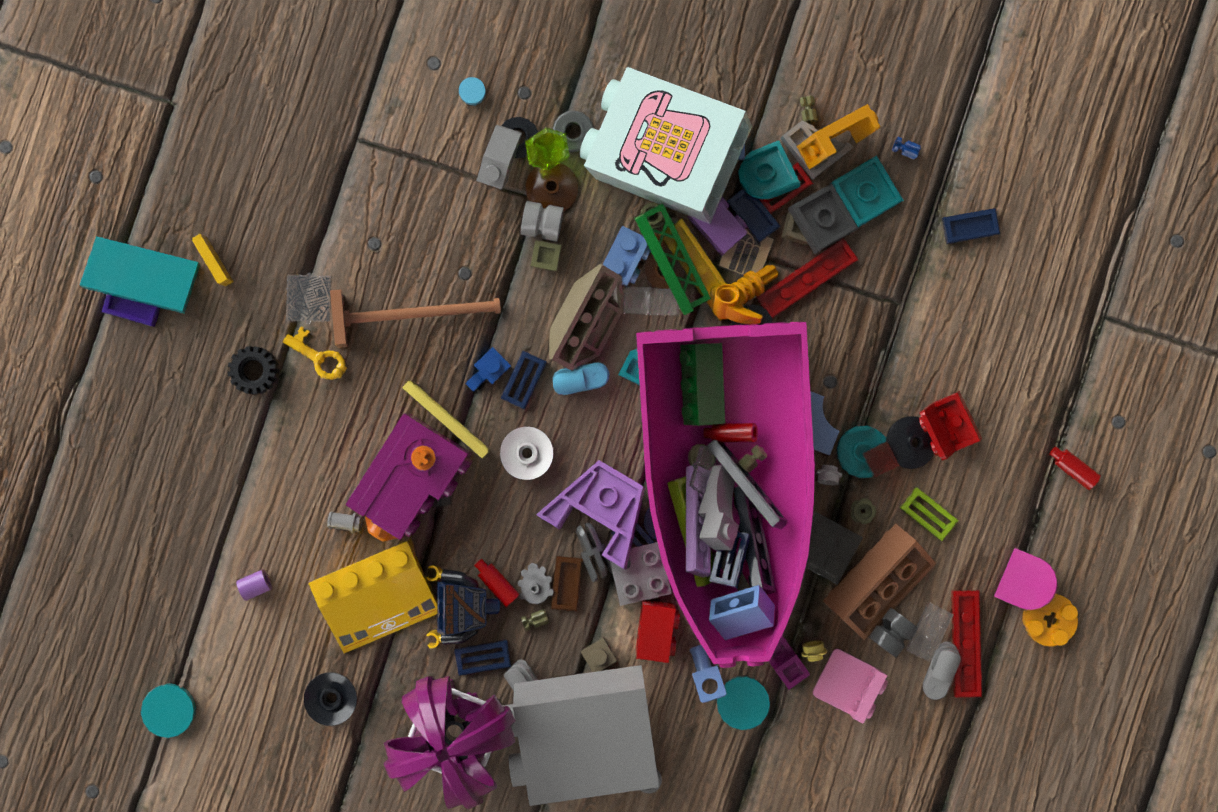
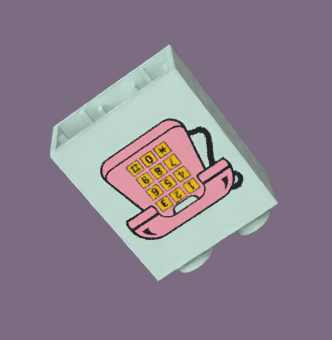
M627 67L621 82L612 79L604 91L601 107L607 111L600 130L591 128L584 137L580 150V157L586 160L584 167L599 181L655 203H663L665 207L710 224L752 128L746 111Z

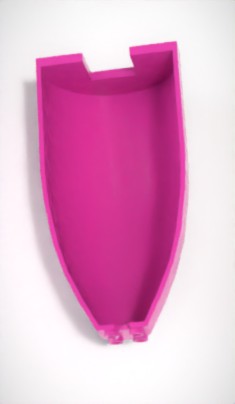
M806 322L764 323V325L744 324L638 332L636 336L645 476L651 516L664 569L677 602L713 664H719L723 668H730L736 666V661H747L748 666H761L764 662L770 661L786 628L800 591L809 554L814 507L815 463ZM722 343L725 423H756L758 427L756 442H730L725 444L739 461L746 454L753 455L751 449L755 445L764 448L767 457L763 461L757 459L758 466L749 474L788 522L782 529L773 528L761 514L776 590L775 593L768 594V597L775 605L774 626L728 640H724L709 621L711 600L738 592V590L718 583H709L705 586L697 587L694 575L686 572V547L667 484L686 476V467L690 466L688 453L692 446L696 444L707 446L712 442V438H704L703 436L704 428H712V425H684L682 373L679 356L681 353L680 345ZM714 456L712 465L706 470L711 473L713 466L722 464ZM735 482L734 488L739 487V485ZM732 497L733 520L739 525V514L734 505V497ZM738 541V545H737V549H736V552H737V553H738L740 541ZM711 548L712 553L715 554L717 550ZM744 560L742 572L750 585L748 562ZM722 569L720 570L719 578L723 577L724 571Z

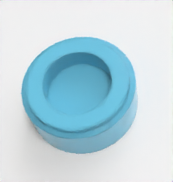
M469 77L461 82L459 95L466 104L477 105L484 100L486 89L481 80Z

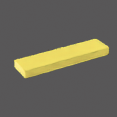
M408 381L402 387L481 458H485L490 452V449L414 381Z

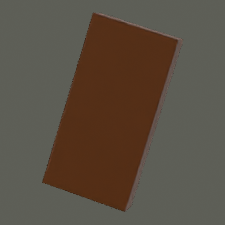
M556 556L551 609L578 611L582 558Z

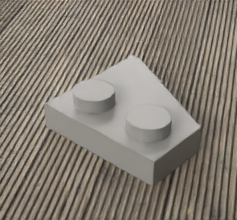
M802 120L782 135L780 140L813 180L848 153L853 146L847 142L844 144L831 139L837 152L809 170L796 146L819 130Z

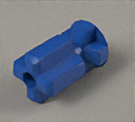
M897 137L892 151L897 152L901 149L902 155L915 159L918 157L921 146L911 141L903 144L902 138Z

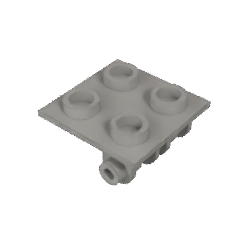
M658 542L631 548L626 570L610 561L620 606L672 594L669 579L662 563Z

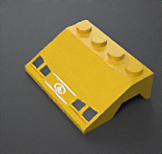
M412 539L308 583L316 603L343 653H347L437 614V599L416 557Z

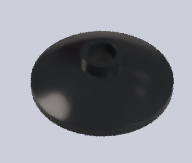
M907 416L900 418L888 430L886 449L889 457L898 466L906 469H917L926 465L934 455L931 448L932 439L928 431L925 432L922 429L919 417ZM914 438L918 440L917 447H914L912 445V440Z
M326 672L316 676L309 682L304 692V706L308 715L317 723L326 726H335L345 722L353 714L357 705V692L353 683L344 675L336 672ZM329 693L336 695L337 699L335 702L329 701Z

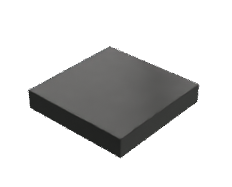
M832 183L788 208L814 254L859 229Z

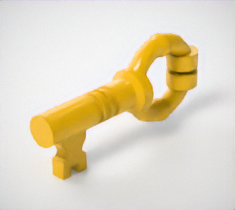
M302 326L294 337L289 334L286 335L283 343L311 359L314 363L315 371L321 378L333 380L342 377L347 367L345 366L344 358L339 352L330 350L318 352L305 345L303 339L308 336L310 331L306 330L304 332V327ZM326 357H333L339 362L331 374L323 371L321 368V364L324 363Z

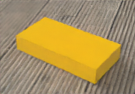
M202 234L193 237L194 245L217 283L227 286L234 282L208 238Z

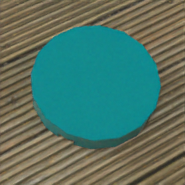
M855 426L847 430L840 437L836 447L837 459L841 468L848 474L858 478H870L879 474L889 460L886 449V437L880 431L870 426Z
M748 676L733 677L724 684L726 696L716 700L717 709L723 721L730 727L739 730L752 729L760 725L767 717L770 707L769 695L764 686L755 678Z
M170 683L160 685L150 691L143 700L141 708L142 720L147 729L153 734L165 738L178 736L191 726L196 713L195 701L189 691Z

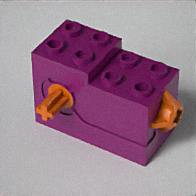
M403 413L345 505L361 516H365L368 533L380 541L401 540L407 536H413L421 524L418 518L421 514L428 513L435 502L432 496L440 500L444 497L448 498V496L453 494L459 484L455 481L459 474H465L473 462L469 459L472 453L412 414Z

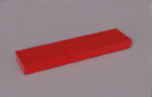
M843 238L756 297L761 307L766 309L771 317L774 318L858 261V258Z
M951 590L952 643L958 649L961 657L953 679L954 697H982L980 591Z

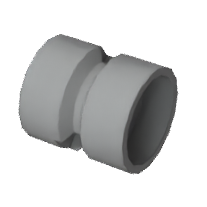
M527 201L522 218L521 235L536 237L538 234H541L543 239L557 242L564 208L549 205L545 209L541 203Z

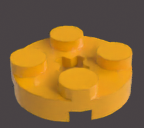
M1056 594L1053 600L1042 608L1035 610L1024 609L1022 616L1023 625L1028 632L1027 634L1035 642L1044 646H1062L1072 638L1077 629L1078 611L1070 600ZM1051 612L1055 613L1054 618L1057 619L1056 623L1047 627V621L1044 620L1045 615L1050 616Z

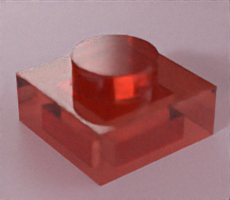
M886 441L862 453L873 477H877L899 466Z

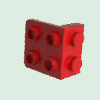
M960 391L937 400L920 411V425L925 432L928 431L932 439L931 448L936 456H940L942 461L948 459L955 451L982 440Z

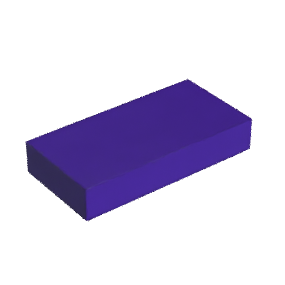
M108 294L102 309L103 313L153 327L156 325L160 308Z

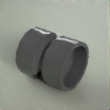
M890 607L882 618V626L877 625L868 637L897 658L905 648L904 641L910 640L919 628Z

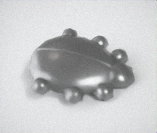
M531 563L528 565V571H521V575L524 578L517 582L522 591L519 595L521 600L525 599L529 603L539 604L544 602L548 596L553 595L554 591L550 589L549 584L552 581V577L544 575L546 568L541 567L539 569L537 564Z

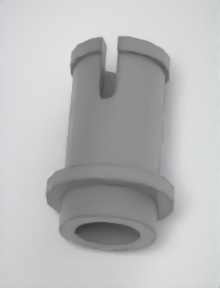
M330 511L327 527L329 529L348 530L351 534L361 531L363 518L358 516L357 513L348 515Z

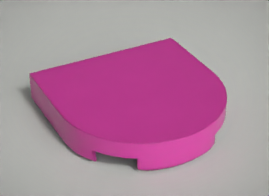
M1014 548L994 597L1026 610L1042 608L1049 604L1057 593L1058 581L1056 574L1046 561Z

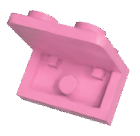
M834 649L813 689V695L850 714L853 719L864 723L865 719H870L874 713L876 705L873 703L877 695H882L886 689L888 681L885 679L887 675L882 670L840 649Z

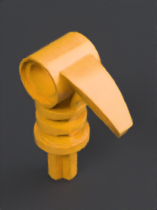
M767 265L756 273L748 271L737 282L720 285L715 292L713 313L720 319H729L737 323L760 324L763 316L744 308L743 304L755 296L764 293V286L778 276L776 267L774 265Z

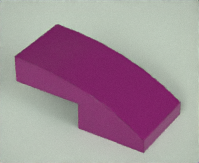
M782 635L769 663L790 690L808 677L810 673Z

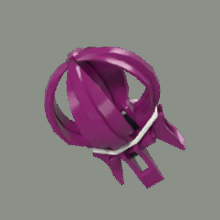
M427 676L416 681V688L402 696L403 707L413 722L408 737L391 739L384 742L388 759L383 764L389 778H397L405 792L430 770L442 774L443 794L447 809L463 805L466 809H471L482 804L484 795L497 789L496 782L485 768L490 754L515 743L511 727L515 722V718L511 709L508 706L503 707L495 694L484 701L478 698L476 692L463 693L456 690L454 681L450 676L440 679ZM457 725L461 728L462 733L458 737H453L450 735L448 727Z

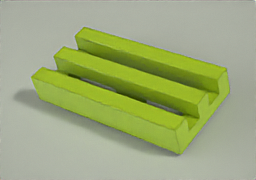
M917 487L906 498L904 504L899 507L940 541L944 540L959 521ZM919 496L950 521L949 524L946 525L915 500L916 497ZM912 504L941 527L943 531L941 533L912 511L909 506Z

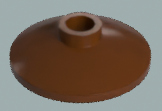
M545 162L538 165L531 171L526 181L528 200L541 203L545 209L552 205L563 207L564 212L573 205L578 194V182L575 174L570 168L559 162ZM549 182H554L557 185L554 191H549L546 188Z

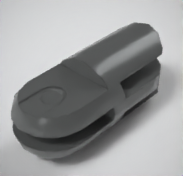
M585 523L589 540L582 526L577 527L576 534L583 549V552L580 554L593 583L598 581V577L589 556H591L599 576L602 579L607 577V571L599 553L603 554L606 546L605 543H600L593 525ZM603 556L608 571L613 574L610 560Z

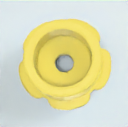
M810 641L802 645L803 652L801 656L807 657L809 662L820 661L823 659V655L827 653L823 641Z

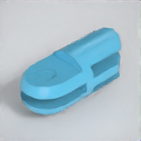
M598 362L580 365L573 371L567 368L560 369L554 373L553 388L555 392L562 395L597 389L607 384L610 373L604 364Z

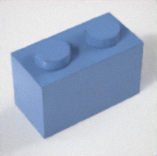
M757 585L712 599L709 621L724 640H728L774 626L775 605L761 586Z

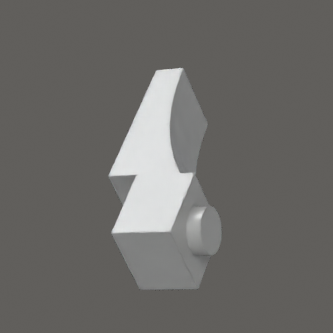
M722 465L713 466L698 512L705 519L699 538L714 550H732L739 525L733 521L732 496L735 480Z

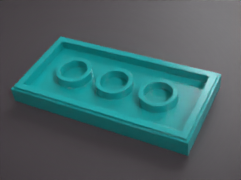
M96 236L80 286L84 289L185 314L200 264L196 261Z

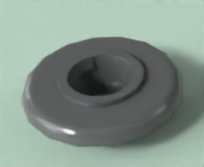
M575 110L566 111L554 122L552 129L553 138L556 144L563 150L579 152L585 135L594 126L590 118L584 113ZM570 125H577L581 128V135L576 139H571L566 135V128Z

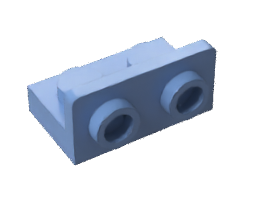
M622 226L603 265L622 276L621 285L627 288L630 282L635 284L641 272L637 268L641 258L647 260L651 251L642 235Z

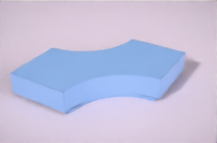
M810 391L814 450L830 455L839 430L833 428L824 416V396Z

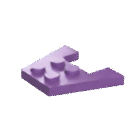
M599 460L536 515L556 528L561 529L575 507L608 527L615 534L602 556L626 570L645 487Z

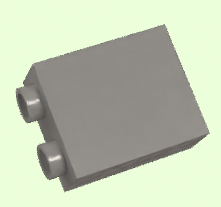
M642 665L514 683L513 704L502 706H508L515 718V722L511 727L514 737H518L521 753L509 754V769L513 787L526 785L530 806L659 787Z

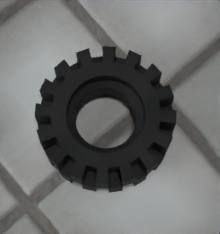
M247 346L245 349H239L236 355H232L231 359L233 360L231 363H228V367H230L228 376L231 377L232 380L230 382L236 386L237 390L247 394H263L266 390L274 387V382L277 383L278 378L276 377L280 373V369H277L279 364L274 359L275 356L269 353L268 350ZM252 360L259 361L263 366V374L256 381L249 380L244 374L245 365Z

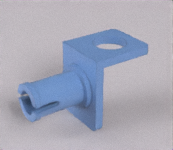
M702 645L691 648L690 653L692 654L697 671L692 673L700 701L706 703L726 696V690L718 666L711 665L709 656ZM709 679L715 680L718 684L717 691L713 694L705 693L702 689L704 681Z

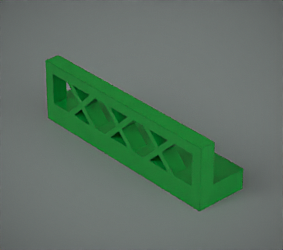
M663 203L635 217L634 219L683 315L694 311V307L710 300L711 298ZM661 211L665 219L662 231L651 228L647 220L648 217ZM667 225H668V227H669V229H670L672 235H671V234H668V233H665L666 228H667ZM655 233L661 234V235H660V238H659V241H658V239H657ZM664 236L675 239L677 247L674 255L663 251L661 243ZM679 249H680V251H681V253H682V255H683L684 258H681V257H678V256H677V255H678V252H679ZM667 257L673 258V259H672V262H671V265H670V263H669ZM676 259L687 263L689 271L686 279L675 275L673 268ZM691 273L693 274L696 282L689 280ZM678 280L685 282L683 289ZM688 283L699 286L703 296L689 302L685 295Z

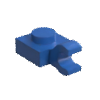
M492 347L474 364L479 371L466 382V385L473 392L485 380H488L493 385L511 368V365Z

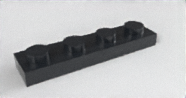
M740 487L734 488V505L739 514V531L750 535L745 556L750 572L748 576L750 586L760 585L767 595L775 593L776 590L761 513Z

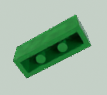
M722 343L680 345L681 353L679 359L682 373L681 390L684 425L724 424L725 403Z

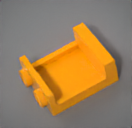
M866 104L815 132L796 147L810 170L837 152L831 139L849 131L855 142L859 143L880 129L878 117L870 109L869 105Z

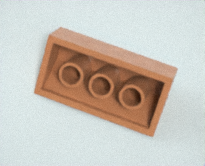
M895 524L890 530L885 532L882 539L865 554L864 558L847 573L846 577L829 592L823 602L865 640L874 628L882 622V618L889 608L894 609L936 565V562L912 536Z

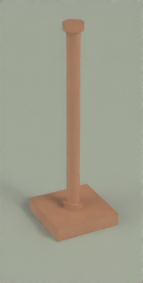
M330 290L334 340L337 348L348 347L347 327H351L353 323L494 311L495 314L501 313L499 298H494V301L350 313L349 310L345 311L342 291Z

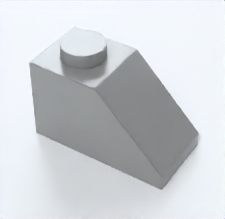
M500 125L495 126L484 153L476 181L502 189L507 184L522 135L521 132Z

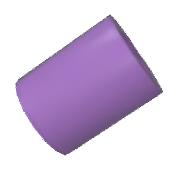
M264 569L236 582L239 593L245 601L272 589L270 578Z

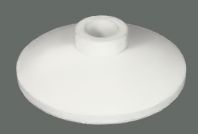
M520 427L511 431L503 440L500 458L504 468L512 476L523 480L535 479L543 475L550 467L553 459V447L547 435L541 430L533 427ZM525 448L532 450L530 458H525L522 455V451Z

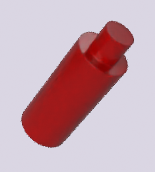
M756 423L713 424L712 428H704L703 436L704 438H712V441L717 440L721 443L756 442L758 427Z
M1054 447L1049 455L1056 459L1054 464L1087 490L1092 489L1100 480L1101 475L1069 450L1065 449L1062 451L1058 447Z
M481 558L474 565L480 572L477 576L505 607L520 595L492 563L487 565Z

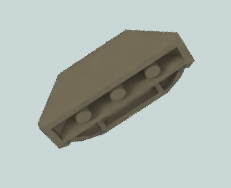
M599 264L574 283L550 327L549 359L573 371L578 366L600 355L624 310L621 286L622 276Z

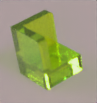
M544 128L525 141L528 162L531 166L550 170L570 156L566 133L551 128Z

